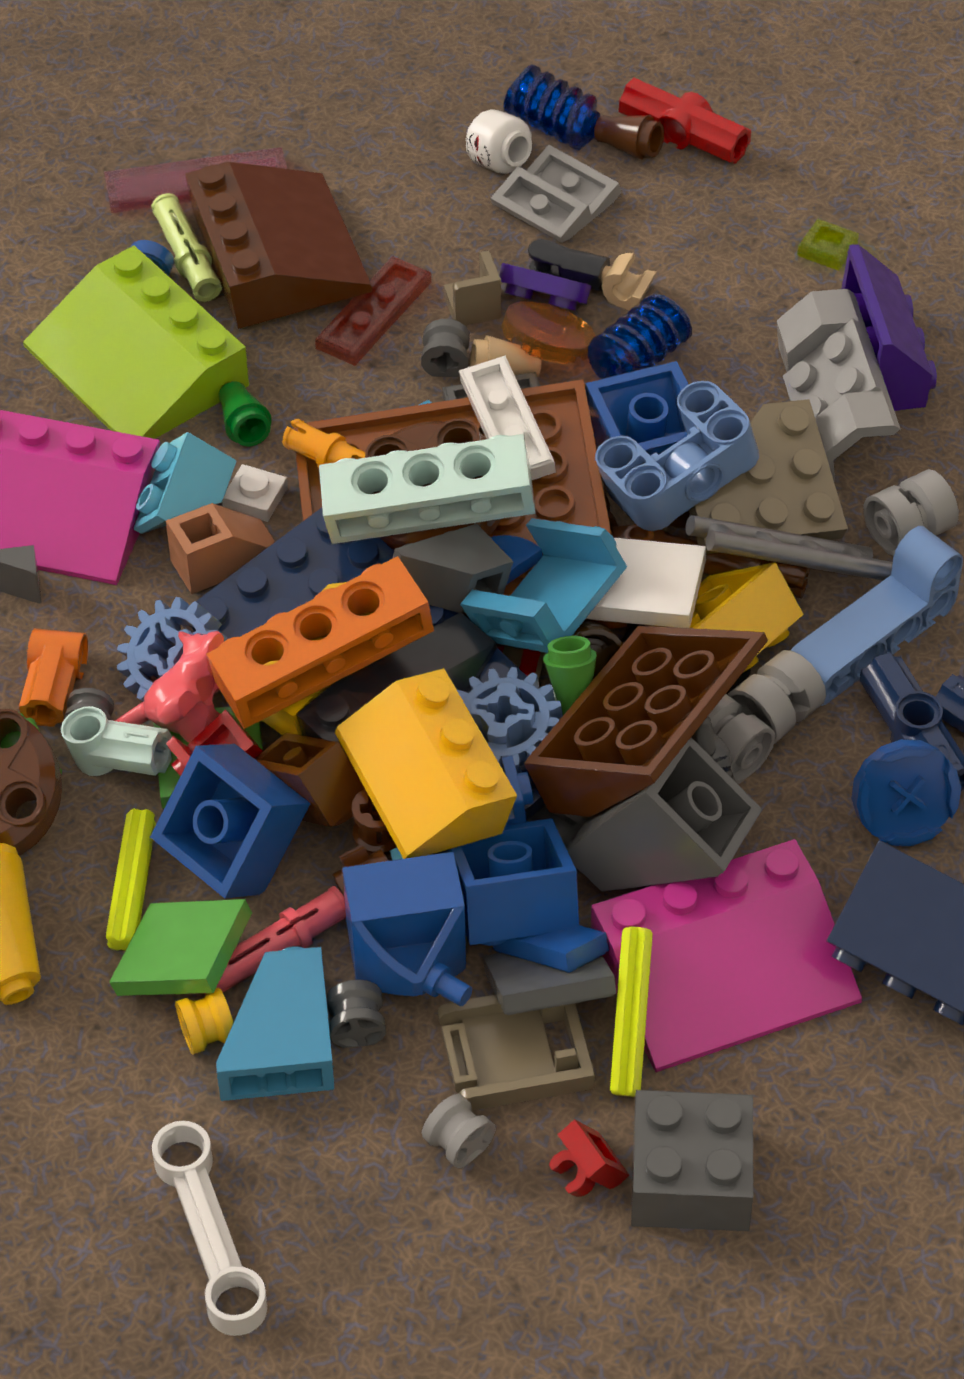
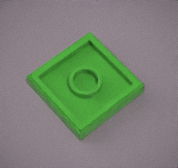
M246 900L150 903L109 982L116 995L214 993L252 915Z

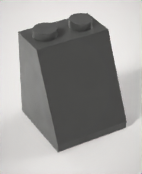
M691 737L654 784L588 817L567 847V851L573 864L601 892L717 877L726 870L763 809Z

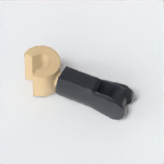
M546 239L536 240L528 247L529 257L533 260L529 266L530 270L591 285L593 290H603V294L609 303L629 311L635 310L639 306L656 276V271L646 270L640 275L632 274L628 271L635 260L634 253L619 255L612 266H610V258L569 249Z

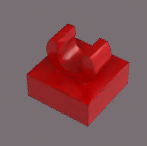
M574 1119L557 1134L568 1150L560 1151L554 1155L549 1166L553 1171L562 1174L567 1172L572 1166L577 1165L578 1173L576 1178L565 1187L569 1194L575 1197L585 1196L591 1192L595 1183L613 1189L630 1176L598 1131Z

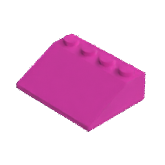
M0 410V549L34 545L38 570L117 585L140 534L133 529L140 512L136 509V504L141 492L152 480L155 469L152 468L151 464L155 453L160 447V441L153 438Z
M796 839L732 859L726 870L717 877L652 885L594 904L591 907V928L606 932L609 951L602 956L614 974L616 994L618 990L623 929L625 927H643L652 931L644 1050L655 1072L862 1002L851 967L831 957L836 947L826 941L835 924L819 880Z

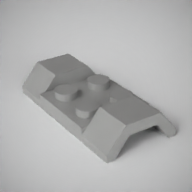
M849 289L811 291L777 320L778 347L786 369L783 379L790 401L810 399L834 482V460L862 437L894 435L900 430L855 295Z

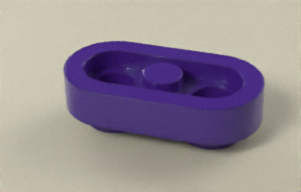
M502 263L499 273L501 283L506 284L504 293L530 300L532 299L533 291L550 295L548 304L573 311L576 310L577 302L587 304L591 285Z

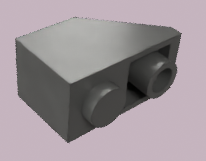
M478 524L395 548L393 558L397 556L400 558L429 605L458 613L465 612L460 604L471 590L503 595L513 565V560Z

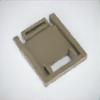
M496 995L469 999L462 1007L449 1002L438 1008V1018L442 1026V1035L454 1087L458 1094L463 1095L471 1103L472 1111L594 1089L595 1075L575 1003L507 1015L504 1014ZM564 1020L572 1048L555 1051L554 1066L544 1024Z

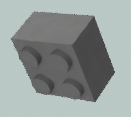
M636 1090L631 1226L749 1231L753 1204V1095Z

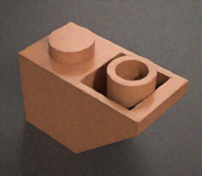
M213 503L166 520L170 559L191 595L220 584L275 543V540L261 519Z

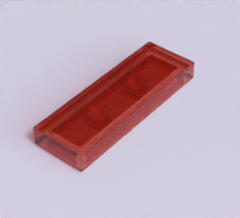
M392 256L370 279L373 292L354 297L315 339L316 349L356 366L431 283V272Z

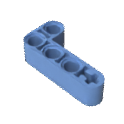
M924 526L913 528L900 541L894 553L892 571L889 577L802 639L790 650L809 661L821 676L826 690V699L821 706L826 705L860 679L861 670L867 667L875 657L890 652L893 655L901 649L897 645L904 640L909 643L936 623L932 619L939 614L944 617L952 609L958 595L963 556Z

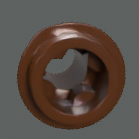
M601 115L596 122L594 136L598 142L606 143L643 160L645 156L655 157L659 153L664 139V127L661 122L655 121L651 115L614 117Z

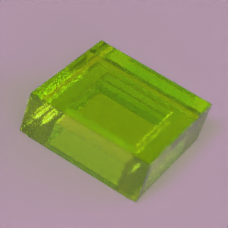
M817 219L798 245L797 256L839 271L847 260L849 245L858 244L859 233Z

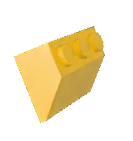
M776 562L709 575L700 583L690 628L764 632L768 641L759 651L760 653L763 649L774 646L787 638L790 634L788 628L804 614ZM757 655L743 672L752 668L759 661Z
M444 668L395 681L337 726L335 735L403 859L431 855L503 833L517 794Z

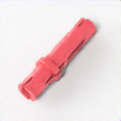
M332 886L328 888V891L296 910L291 907L287 908L279 914L280 920L247 940L240 942L236 946L216 988L220 987L224 993L253 974H256L265 952L281 951L293 946L308 948L313 944L312 938L346 919L345 897L340 890Z

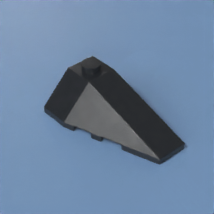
M460 612L436 625L434 631L333 683L296 714L302 735L335 741L340 744L335 735L337 726L392 683L444 668L456 690L469 693L471 691L469 678L472 676L477 679L479 678V675L497 649L496 642ZM371 802L372 809L376 810L373 802Z

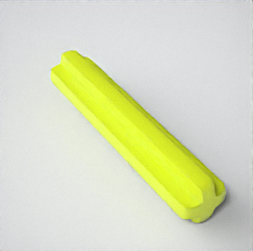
M133 808L126 814L106 930L107 945L110 949L116 951H126L141 920L153 839L150 836L156 826L155 815L149 809L139 810Z
M625 927L622 931L610 1091L616 1096L635 1097L636 1090H641L653 936L650 929L643 927Z

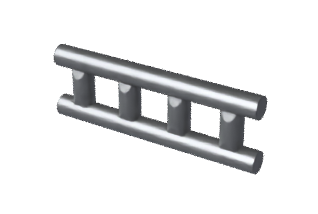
M694 515L689 516L686 523V533L691 536L706 538V548L710 551L881 581L889 577L892 571L893 562L873 559V550L867 546Z

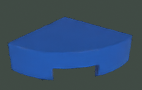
M510 535L490 537L513 560L507 584L535 566L543 556L542 549L527 539Z

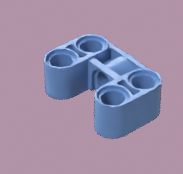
M693 382L680 391L677 397V406L687 436L658 455L655 452L650 456L635 440L626 436H616L604 441L595 453V461L609 496L637 526L644 530L655 531L669 526L683 513L713 496L720 488L739 475L751 470L759 459V449L747 414L712 382Z

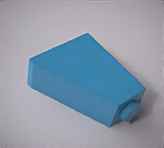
M293 946L281 951L264 953L216 1062L221 1101L335 1090L321 947L303 948Z

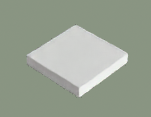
M614 538L617 544L616 548L625 561L627 568L586 619L690 628L706 562V546Z

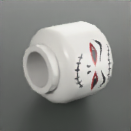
M489 109L481 112L469 126L466 135V150L470 159L475 163L496 173L508 174L513 172L517 166H522L529 158L532 150L531 132L528 125L520 118L500 110Z

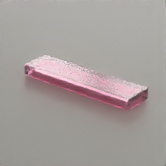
M282 147L104 172L111 213L151 208L153 201L158 196L166 193L177 196L180 201L179 203L191 202L185 173L202 169L205 166L237 162L287 169Z

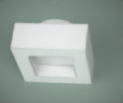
M242 464L225 492L222 505L225 508L268 522L288 489L287 477Z

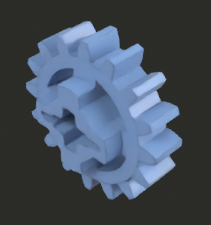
M175 597L170 608L162 600H157L155 602L154 614L149 615L142 609L138 612L141 624L137 628L126 625L124 630L131 636V640L129 643H123L117 647V650L127 657V660L117 665V670L127 677L123 684L125 688L137 694L136 698L144 702V695L153 684L149 677L155 676L160 678L182 656L183 644L178 637L179 632L183 631L191 635L197 633L208 634L212 631H218L222 625L218 619L208 613L199 603L194 601L189 605L182 598ZM180 625L193 626L196 631L192 633L187 628L181 630Z
M511 667L505 678H499L494 668L489 669V680L484 683L472 676L469 678L471 691L467 693L457 690L502 770V757L513 755L517 773H522L521 766L524 765L526 759L563 716L560 701H555L553 687L548 684L539 688L538 676L533 672L524 680L519 679L517 668Z

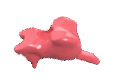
M183 631L179 632L178 637L183 644V654L180 659L163 676L154 681L144 695V702H141L115 721L141 725L150 720L161 728L179 734L186 742L190 743L220 715L215 710L212 701L214 695L220 689L214 680L206 655L224 642V637L219 631H212L208 634L197 633L194 635Z

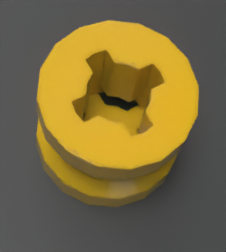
M220 987L216 988L214 993H206L202 999L192 1001L185 998L175 1002L180 1027L192 1055L204 1051L207 1044L217 1040L225 1044L233 1026V1019Z

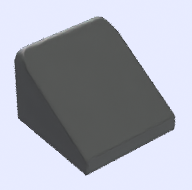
M34 545L0 549V592L32 602L42 603Z

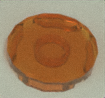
M534 301L516 302L509 305L501 325L506 339L512 342L513 337L521 341L520 349L524 350L525 353L548 362L560 364L575 363L578 356L582 361L588 359L596 339L592 327L580 317L559 307Z

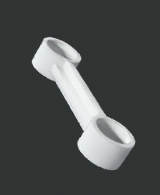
M190 1121L172 1122L160 1129L153 1139L152 1153L155 1170L161 1180L176 1187L209 1278L205 1290V1300L211 1324L217 1330L227 1335L239 1336L248 1334L258 1328L266 1317L267 1299L265 1285L256 1272L243 1267L208 1175L212 1167L213 1158L210 1138L207 1132L200 1125ZM180 1142L193 1143L203 1151L197 1161L187 1166L170 1165L161 1157L168 1147ZM233 1287L250 1289L259 1297L252 1309L239 1315L225 1314L219 1311L215 1305L219 1296Z

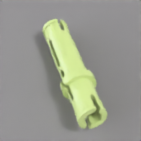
M170 193L162 194L153 201L151 208L154 210L152 212L157 218L175 254L174 264L179 274L187 278L195 299L203 302L211 301L222 290L221 282L211 267L212 257L207 247L199 243L191 224L188 222L180 206L178 197Z

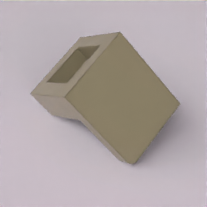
M489 250L479 252L478 278L443 285L444 298L452 319L461 322L463 325L501 319V279Z

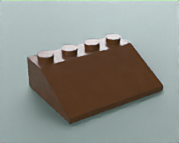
M237 162L209 165L202 169L185 173L195 220L205 246L212 257V264L221 282L224 295L238 329L373 292L371 282L322 173Z
M638 626L524 762L549 813L591 817L654 784L767 643L768 639L765 633Z

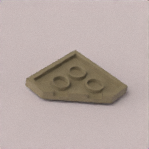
M810 399L763 404L750 422L759 449V459L756 465L751 470L724 485L710 498L689 509L690 516H700L828 540L843 538L848 527ZM696 536L698 546H706V538ZM706 548V554L721 553L716 551H710Z

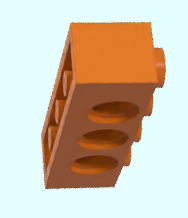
M397 556L383 564L370 566L358 577L336 588L321 591L314 599L289 612L274 615L262 626L240 637H232L225 640L218 648L206 655L217 686L243 729H246L434 631L427 599ZM366 612H373V613L370 614V615L359 616V615H361V614H363V613H366ZM326 636L321 640L312 641L316 637ZM270 661H278L272 665H264Z

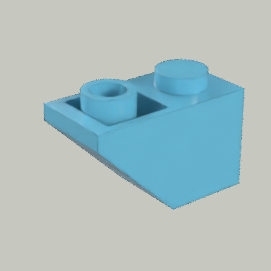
M189 432L170 443L164 442L158 448L152 460L151 466L155 469L152 480L138 498L136 509L140 512L133 529L143 534L166 526V520L211 503L220 504L223 501L237 460Z

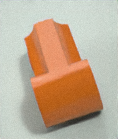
M35 628L32 630L27 650L28 675L20 700L19 710L26 718H33L37 725L54 727L56 724L64 721L67 699L73 691L75 680L82 679L84 673L79 672L81 664H87L88 637L86 633Z

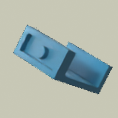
M531 518L526 526L537 545L542 549V558L510 596L471 590L460 605L469 619L497 644L548 653L547 646L549 642L560 637L572 636L627 568L625 561L616 548L615 539L606 529L597 526L589 527L564 523L562 521L555 522Z

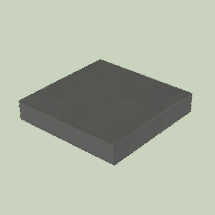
M505 953L483 956L486 977L504 1014L507 1015L611 997L613 994H616L614 974L603 956L572 972L562 971Z

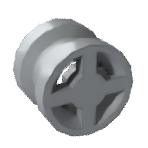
M453 1094L444 1099L429 1115L422 1129V1137L434 1147L441 1146L446 1150V1159L459 1169L468 1165L488 1147L496 1129L495 1124L486 1116H476L472 1112L471 1103L463 1095Z

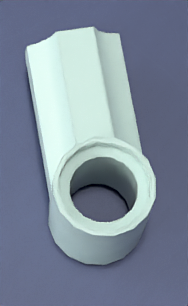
M93 706L74 710L62 722V737L77 767L89 776H100L113 769L156 776L158 773H165L172 760L171 750L166 745V742L172 738L168 729L108 720L101 709Z

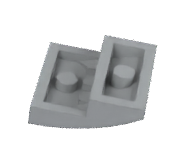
M548 145L527 170L517 166L490 199L492 204L563 243L572 238L609 207L621 195V189L618 182Z

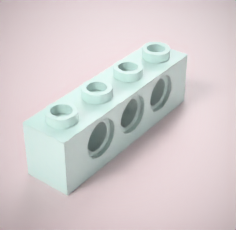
M524 434L512 436L496 435L486 440L460 444L444 443L438 447L413 451L397 450L386 455L361 459L344 458L334 463L319 465L323 518L332 544L536 514ZM477 476H483V477H481V478L472 479V478L477 477ZM433 483V484H431V485H429V486L421 487V486H423V485H425V484Z

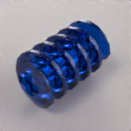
M534 64L527 66L511 84L503 103L505 113L513 114V116L520 118L522 121H526L531 127L540 128L543 133L554 136L556 140L564 144L568 143L571 148L578 151L595 138V125L601 116L600 112L596 111V96L590 93L583 95L582 89L576 86L569 88L567 81L563 79L555 80L554 74L547 71L542 73L540 67Z
M649 295L639 305L631 308L626 315L621 316L615 324L609 325L602 334L595 336L591 340L587 352L589 363L596 375L601 379L654 367L655 363L665 359L667 353L674 352L680 343L687 342L692 336V325L684 310L675 301L664 295Z

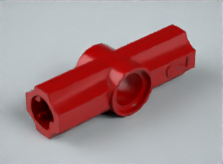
M633 78L625 85L624 92L619 99L620 113L626 116H653L655 121L663 124V142L666 144L672 142L678 145L676 148L679 150L686 148L690 144L723 160L736 164L744 156L751 142L750 129L713 113L708 101L698 93L687 92L679 98L637 78Z

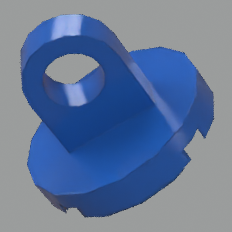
M898 740L879 747L864 760L854 778L851 799L857 818L872 835L892 846H914L933 839L942 831L941 826L946 823L949 817L953 818L959 807L961 785L956 768L937 747L922 740Z

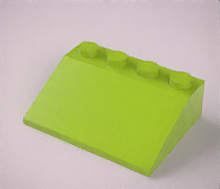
M135 245L96 265L23 341L24 347L110 431L156 439L220 402L218 397L219 391L226 383L238 381L245 388L249 386L246 347Z

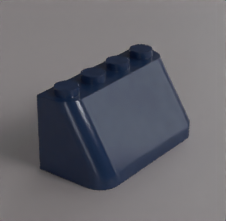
M879 840L826 941L836 947L831 957L859 972H862L866 963L886 973L882 984L911 999L916 991L919 990L937 1000L933 1011L963 1026L964 884Z

